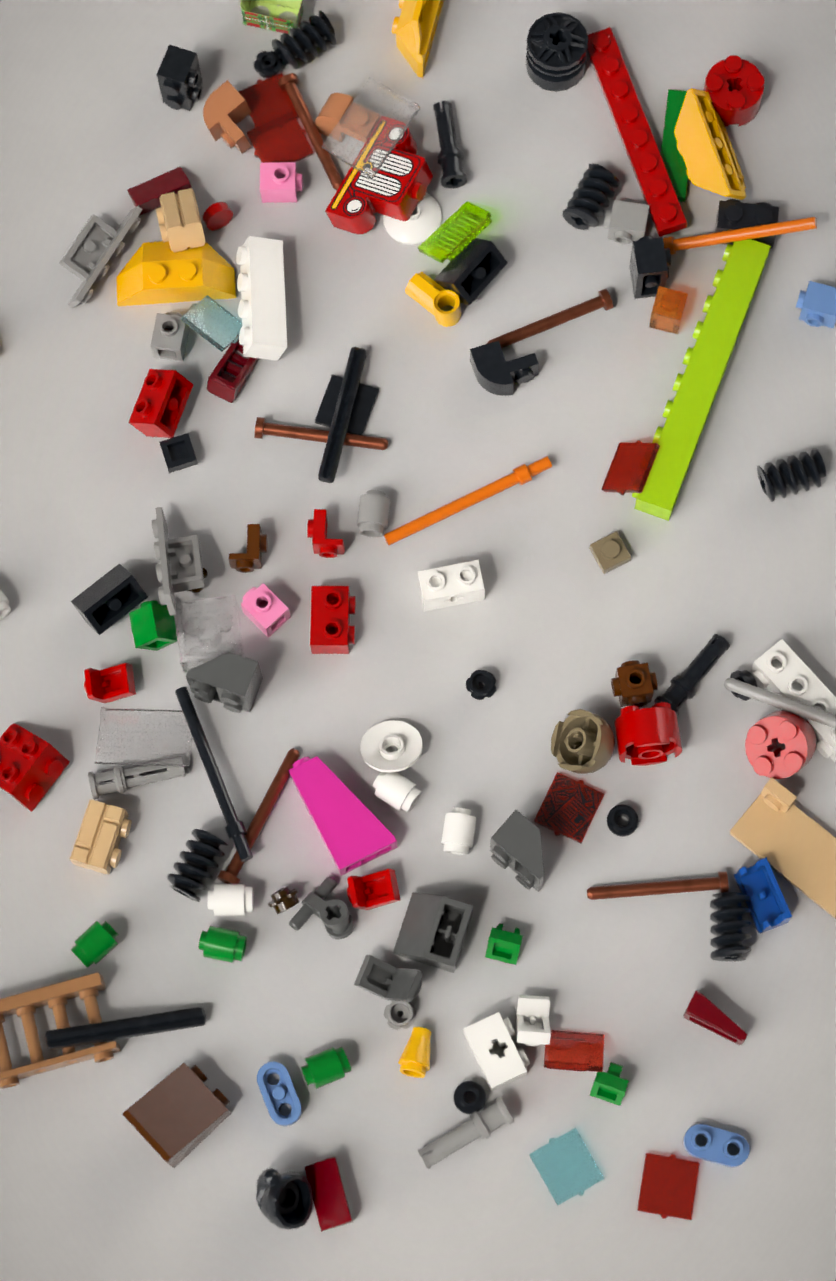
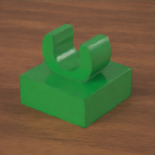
M501 923L496 928L492 927L485 957L516 965L523 935H520V929L515 928L514 933L504 931L503 924Z
M610 1062L607 1073L598 1070L590 1096L621 1106L629 1080L620 1078L623 1066Z

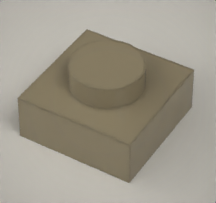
M617 531L589 546L603 574L631 561V555Z

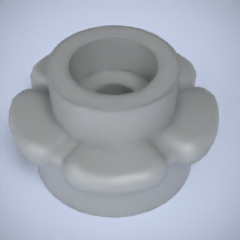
M392 1001L391 1004L385 1007L384 1017L388 1020L387 1023L391 1028L395 1030L400 1028L407 1029L414 1023L413 1017L416 1014V1009L411 1002ZM398 1011L403 1012L402 1017L397 1016Z

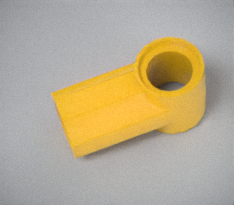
M422 271L418 274L416 273L409 280L405 293L433 314L440 325L450 327L459 322L461 307L459 297L455 292L445 290ZM446 305L454 307L450 311L441 310V308Z

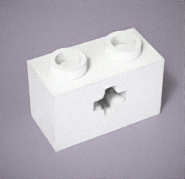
M479 560L418 571V584L424 611L480 601L485 598V588Z
M498 1012L464 1028V1035L491 1092L527 1075L526 1066L530 1065L523 1048L516 1049L511 1037L515 1036L516 1033L508 1017L502 1019ZM494 1043H497L499 1047H506L503 1053L504 1057L499 1059L497 1054H490L493 1051Z

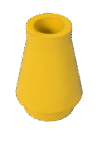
M413 1027L411 1036L398 1061L401 1065L400 1072L414 1078H424L426 1071L430 1070V1037L432 1033L430 1030L422 1027Z

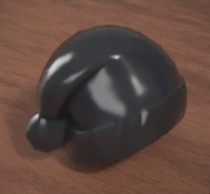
M265 1169L257 1180L256 1200L260 1211L272 1224L282 1229H297L304 1226L310 1217L313 1205L312 1187L307 1178L300 1173L286 1172L280 1175L276 1169Z

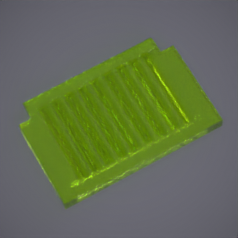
M466 201L418 247V250L441 263L446 259L452 261L492 223L490 219L492 215L489 211Z

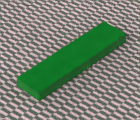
M668 89L661 157L678 201L685 202L688 181L687 167L683 156L677 149L678 142L674 130L687 91Z

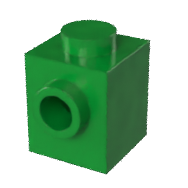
M155 600L146 601L140 605L141 608L129 613L135 648L158 651L179 641L174 615L170 616L167 605L161 606Z

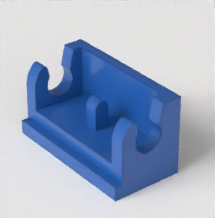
M767 857L758 860L751 867H742L738 870L737 874H734L741 894L751 897V900L746 901L745 904L747 908L751 909L750 915L758 934L790 921L792 918L791 912Z

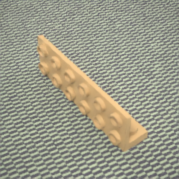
M771 777L763 787L761 794L732 827L730 835L760 859L767 857L772 869L836 919V838L794 805L797 797Z

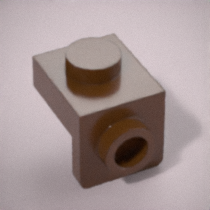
M260 524L247 525V553L229 554V563L232 569L242 573L253 572L254 569H262V553H267L268 540L267 534H262Z

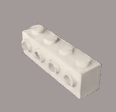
M248 236L242 247L239 246L236 255V262L240 264L237 289L241 291L238 316L242 318L239 343L243 345L244 357L278 361L287 349L283 241Z
M783 639L754 661L751 668L752 675L761 688H767L772 693L836 715V697ZM802 717L812 725L815 731L816 748L820 754L827 759L830 757L836 762V729Z

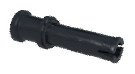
M442 101L443 110L440 108L439 102L433 105L441 150L437 160L438 164L442 166L443 176L441 177V185L445 188L454 189L465 185L467 176L462 170L463 153L457 147L452 103Z
M714 634L688 668L680 676L677 675L671 679V686L662 696L656 697L654 700L655 704L661 702L670 703L671 710H674L678 716V710L687 699H692L695 696L696 687L699 682L707 675L726 650L729 649L730 644L721 635Z

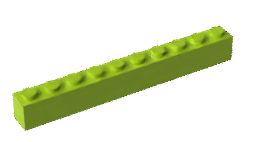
M752 239L736 241L733 245L727 244L722 258L723 261H726L724 270H717L712 286L717 287L714 296H707L702 312L707 313L704 322H697L692 338L697 339L694 348L688 347L682 364L687 365L684 375L678 373L672 389L677 392L674 401L668 399L662 415V417L667 418L664 427L658 426L652 443L657 446L654 453H648L642 467V470L646 471L644 480H637L632 493V497L636 498L634 509L669 521L766 265L771 248L770 245Z

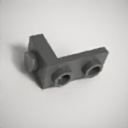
M366 955L354 985L385 1000L412 1002L413 998L421 990L423 972L418 969L397 968L372 955Z

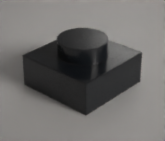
M188 433L159 442L169 473L198 464Z

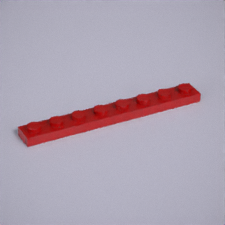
M611 27L588 34V55L646 205H649V213L658 236L661 237L687 228L684 213Z

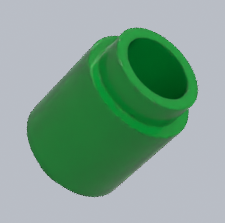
M95 921L74 941L76 945L70 950L89 968L93 963L97 965L118 945L115 938L119 934L106 921L102 925Z
M209 926L208 931H202L198 949L203 950V957L230 963H234L235 960L242 962L247 945V936L240 935V931Z
M331 1047L304 1058L306 1065L301 1067L307 1085L313 1083L316 1089L344 1078L345 1073L351 1071L348 1058L342 1047L337 1049Z

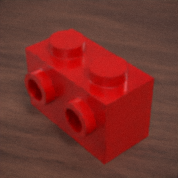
M149 369L128 423L147 437L173 438L194 384L176 370Z
M349 586L311 587L310 647L312 654H349V644H355V626H350V615H355L356 597L350 596Z

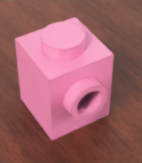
M296 162L260 163V194L262 203L297 202V191H303L302 173H297Z
M264 583L258 588H251L242 598L241 607L243 613L268 638L291 618L289 608Z

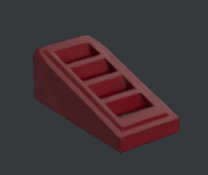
M237 336L208 377L207 391L230 403H233L259 359L252 357L246 359L236 354V351L243 353V345H240L239 337ZM230 361L243 366V368L230 363ZM226 371V372H228V373H230V374L236 376V378H234V377H232V376H230V375H228V374H226V373H224V372Z
M695 990L683 1017L739 1046L742 1045L748 1034L701 992Z

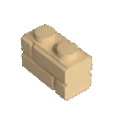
M190 188L178 191V194L174 192L162 194L159 198L161 207L156 208L163 242L169 241L173 252L187 250V247L192 249L204 246L206 241L194 190Z
M92 799L89 800L70 861L76 866L107 875L110 874L112 867L117 868L122 850L118 849L121 838H127L132 823L128 819L127 811L120 807L107 805Z

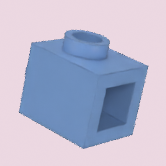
M809 281L807 290H800L796 308L801 309L799 320L805 321L806 324L814 327L826 326L834 328L836 322V287Z

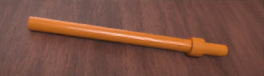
M809 217L674 239L673 236L665 237L663 242L664 248H669L671 255L679 250L817 229L816 217Z
M546 456L528 466L525 464L513 469V473L384 534L385 541L389 546L518 483L523 485L531 481L533 476L551 468V461Z

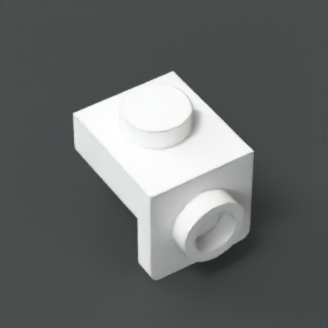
M518 996L515 1019L517 1043H524L529 1046L550 1045L549 997Z

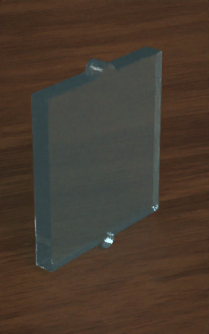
M208 295L199 303H193L190 310L181 318L182 322L221 352L232 343L236 344L239 340L242 321Z
M576 1128L557 1139L550 1138L547 1145L529 1154L557 1206L576 1195L583 1196L586 1189L604 1180L601 1171Z

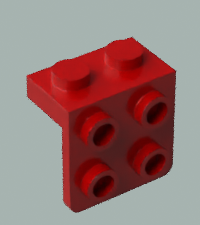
M14 723L8 727L0 738V788L32 812L70 761L50 743Z

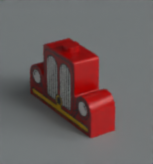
M384 116L380 117L325 210L334 227L354 234L367 233L374 227L376 222L375 213L404 222L409 220L419 201L424 198L427 187L433 179V174L425 158L416 155L417 144L406 124Z

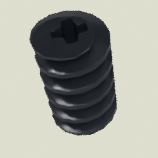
M321 10L318 16L312 15L309 17V23L302 21L299 24V28H291L290 35L283 33L280 35V41L277 39L271 41L273 50L279 55L283 65L290 64L294 69L298 68L296 59L299 58L304 63L308 62L307 52L313 57L318 56L317 46L326 51V40L332 45L337 44L333 26Z
M589 164L588 169L583 174V178L578 183V188L573 192V198L568 201L567 207L562 212L563 218L576 229L587 230L588 226L597 227L599 225L597 217L604 216L605 211L602 207L610 205L608 198L614 197L615 191L613 188L620 186L619 179L605 167L598 164Z
M815 448L811 450L810 455L807 452H801L799 458L791 455L788 457L787 462L784 459H778L776 465L768 462L764 465V470L757 466V473L763 492L773 502L775 501L776 491L780 493L782 498H786L787 488H790L793 494L796 495L798 494L799 484L803 486L805 491L810 490V481L812 480L817 488L821 487V478L826 477V468L820 452Z
M193 829L192 835L197 841L187 840L185 844L191 852H180V858L185 863H174L173 867L178 874L170 873L167 879L173 885H169L173 890L191 900L200 902L201 899L195 893V890L206 891L207 887L201 882V879L212 880L213 876L208 872L207 868L219 867L213 857H224L225 854L219 847L220 845H229L207 831Z
M733 892L713 894L712 896L716 899L710 901V907L717 911L710 914V920L718 924L711 926L710 933L718 937L711 939L710 945L718 950L711 952V959L728 962L744 961L746 958H743L742 954L750 952L751 947L742 945V941L750 939L751 934L742 932V928L750 926L751 922L742 919V915L751 913V909L741 906V903L751 900V897Z

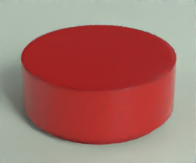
M217 202L205 210L202 220L209 230H218L231 221L233 212L227 203Z

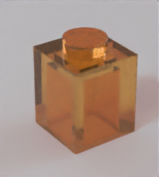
M659 286L651 312L649 327L678 335L688 293Z

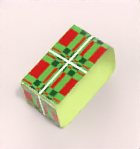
M241 0L240 2L244 25L290 34L291 28H299L304 11L303 0ZM256 6H264L269 10L270 16L252 13L251 10ZM283 12L294 13L297 16L296 26H294V21L278 18L279 15Z

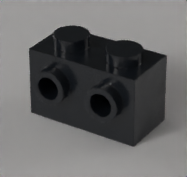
M169 44L156 74L163 103L172 109L180 110L182 108L190 111L194 101H199L203 88L197 53Z
M736 199L719 201L715 233L778 223L779 207L772 206L766 202L749 204L742 203ZM776 235L752 240L770 245V249H773Z
M646 236L632 243L629 268L634 299L664 295L666 280L669 278L668 266H671V253L669 248H664L663 238Z
M472 237L434 280L445 290L455 292L459 297L460 303L470 305L508 262L492 241Z
M118 564L71 602L86 623L97 634L101 635L148 598V596L134 576L121 564Z

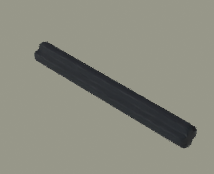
M352 347L350 350L318 473V479L321 482L333 483L335 480L366 360V350L364 348Z
M202 1007L49 1030L45 1033V1041L49 1050L199 1027L206 1024V1014Z

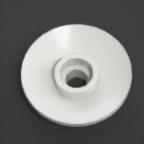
M426 193L415 208L417 213L411 215L409 220L405 222L383 215L386 231L393 239L403 244L415 245L428 241L437 233L441 225L442 214L438 202L430 194Z
M395 720L384 721L372 726L363 735L360 743V752L365 763L381 772H398L409 768L419 759L423 750V741L418 730L406 722Z

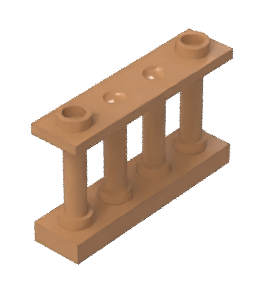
M99 972L0 999V1089L20 1084L19 1079L94 1059L95 1063L108 1061L114 1058L113 1053L121 1051L120 1045L116 1041L109 1043L105 1041L94 1043V1047L76 1051L75 1046L62 1048V1056L44 1060L34 1018L36 1008L48 1005L49 1009H53L57 1029L68 1028L70 1025L65 1005L68 1004L67 1000L80 997V1000H84L89 1024L102 1022L96 997L99 996L98 991L105 990L106 987L103 976ZM17 1014V1017H21L32 1064L13 1069L2 1023L5 1022L4 1017Z

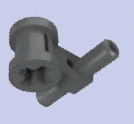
M327 876L314 893L310 892L302 901L303 906L289 922V925L297 931L314 914L322 920L327 933L334 939H344L354 930V920L343 901L338 899L324 901L337 885V881L331 876Z

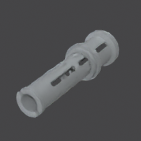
M182 757L124 770L123 767L115 766L114 770L97 774H94L93 771L88 772L94 800L99 799V795L114 792L124 794L128 791L127 788L186 776ZM167 769L165 772L140 777L141 774ZM135 776L132 779H125L126 777ZM113 781L112 783L99 785L103 782Z
M501 1097L496 1098V1103L483 1111L473 1112L470 1116L471 1120L423 1149H419L418 1153L428 1169L431 1168L434 1164L479 1137L483 1139L489 1138L492 1131L507 1122L509 1124L514 1123L515 1121Z

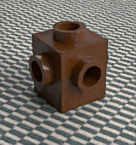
M638 660L624 662L621 664V667H617L615 678H611L613 696L619 697L620 707L645 706L652 701L653 690H658L655 671H649L648 662L641 664ZM641 680L639 684H632L630 681Z

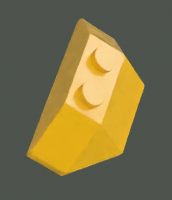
M399 0V9L402 10L400 17L395 16L392 34H396V46L417 77H424L444 0Z
M691 88L686 92L674 130L678 142L677 149L683 156L687 167V176L693 185L725 197L743 200L747 197L745 180L726 128L719 114L712 106L709 93Z
M169 241L145 242L116 277L118 306L236 298L235 269L207 242L204 246L192 249L187 247V250L178 252L171 250Z

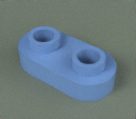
M278 1062L264 1064L257 1073V1083L269 1115L276 1124L291 1126L299 1120L302 1106L289 1072L284 1065ZM277 1074L280 1076V1081L277 1085H270L268 1083L270 1075ZM284 1104H289L292 1107L291 1113L287 1116L280 1114V1107Z
M696 1124L690 1127L684 1136L683 1143L686 1151L698 1159L727 1167H737L743 1164L749 1155L748 1142L737 1133L704 1124ZM697 1135L706 1137L707 1144L700 1147L695 1143ZM729 1144L738 1146L739 1152L737 1155L732 1156L727 1152Z

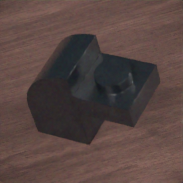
M499 340L470 349V363L478 383L492 394L499 396L513 395L514 382L526 383L538 375L539 363L535 353L506 362Z

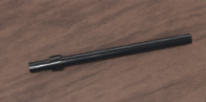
M181 687L175 690V694L227 826L225 830L228 838L233 840L241 862L248 861L253 858V855L245 837L247 831L244 823L239 821L187 687Z

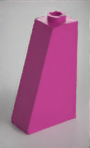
M317 756L312 759L304 757L293 764L294 768L289 770L290 777L341 876L398 848L394 835Z

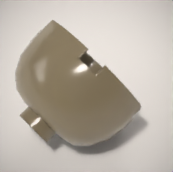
M583 709L573 710L567 713L570 716L564 722L559 721L555 726L551 737V752L553 756L557 757L560 763L558 765L563 769L577 774L594 773L604 767L611 759L615 749V738L610 725L602 717Z

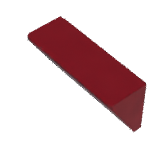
M180 166L134 186L127 191L134 206L142 208L140 216L160 207L159 198L162 194L172 192L178 194V191L192 189Z
M336 1157L305 1166L307 1179L312 1187L313 1202L321 1232L353 1223Z

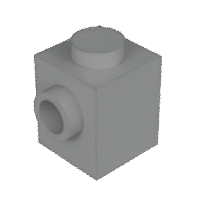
M614 200L613 209L606 210L604 227L609 228L608 239L614 240L618 244L626 245L644 237L649 205Z
M177 312L157 313L151 341L154 358L184 361L190 329L187 317H183V315Z

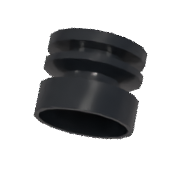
M559 12L546 14L537 19L529 28L526 46V68L534 84L544 90L558 92L568 90L577 85L584 76L587 64L588 35L583 24L570 14Z

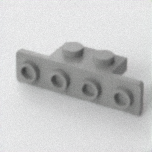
M139 206L133 208L117 231L94 214L89 218L59 262V264L83 280L68 305L71 307H75L79 303L84 305L94 292L90 287L96 279L100 281L110 268L106 263L112 255L117 257L126 244L122 240L127 232L132 234L141 222L138 216L142 208Z
M162 507L155 508L156 519L151 521L154 537L159 540L154 542L156 559L161 561V564H156V573L159 583L163 582V586L158 587V594L161 606L167 605L171 616L176 615L174 593L205 587L201 549L197 534L169 540L165 516Z

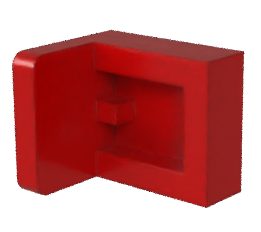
M314 509V519H308L307 536L308 538H313L314 554H319V556L324 558H335L337 554H344L343 539H327L328 517L326 509Z
M122 663L103 670L93 668L84 670V688L88 699L106 704L136 695L132 664Z
M386 869L362 877L354 875L347 877V896L353 908L370 910L401 901L394 869Z

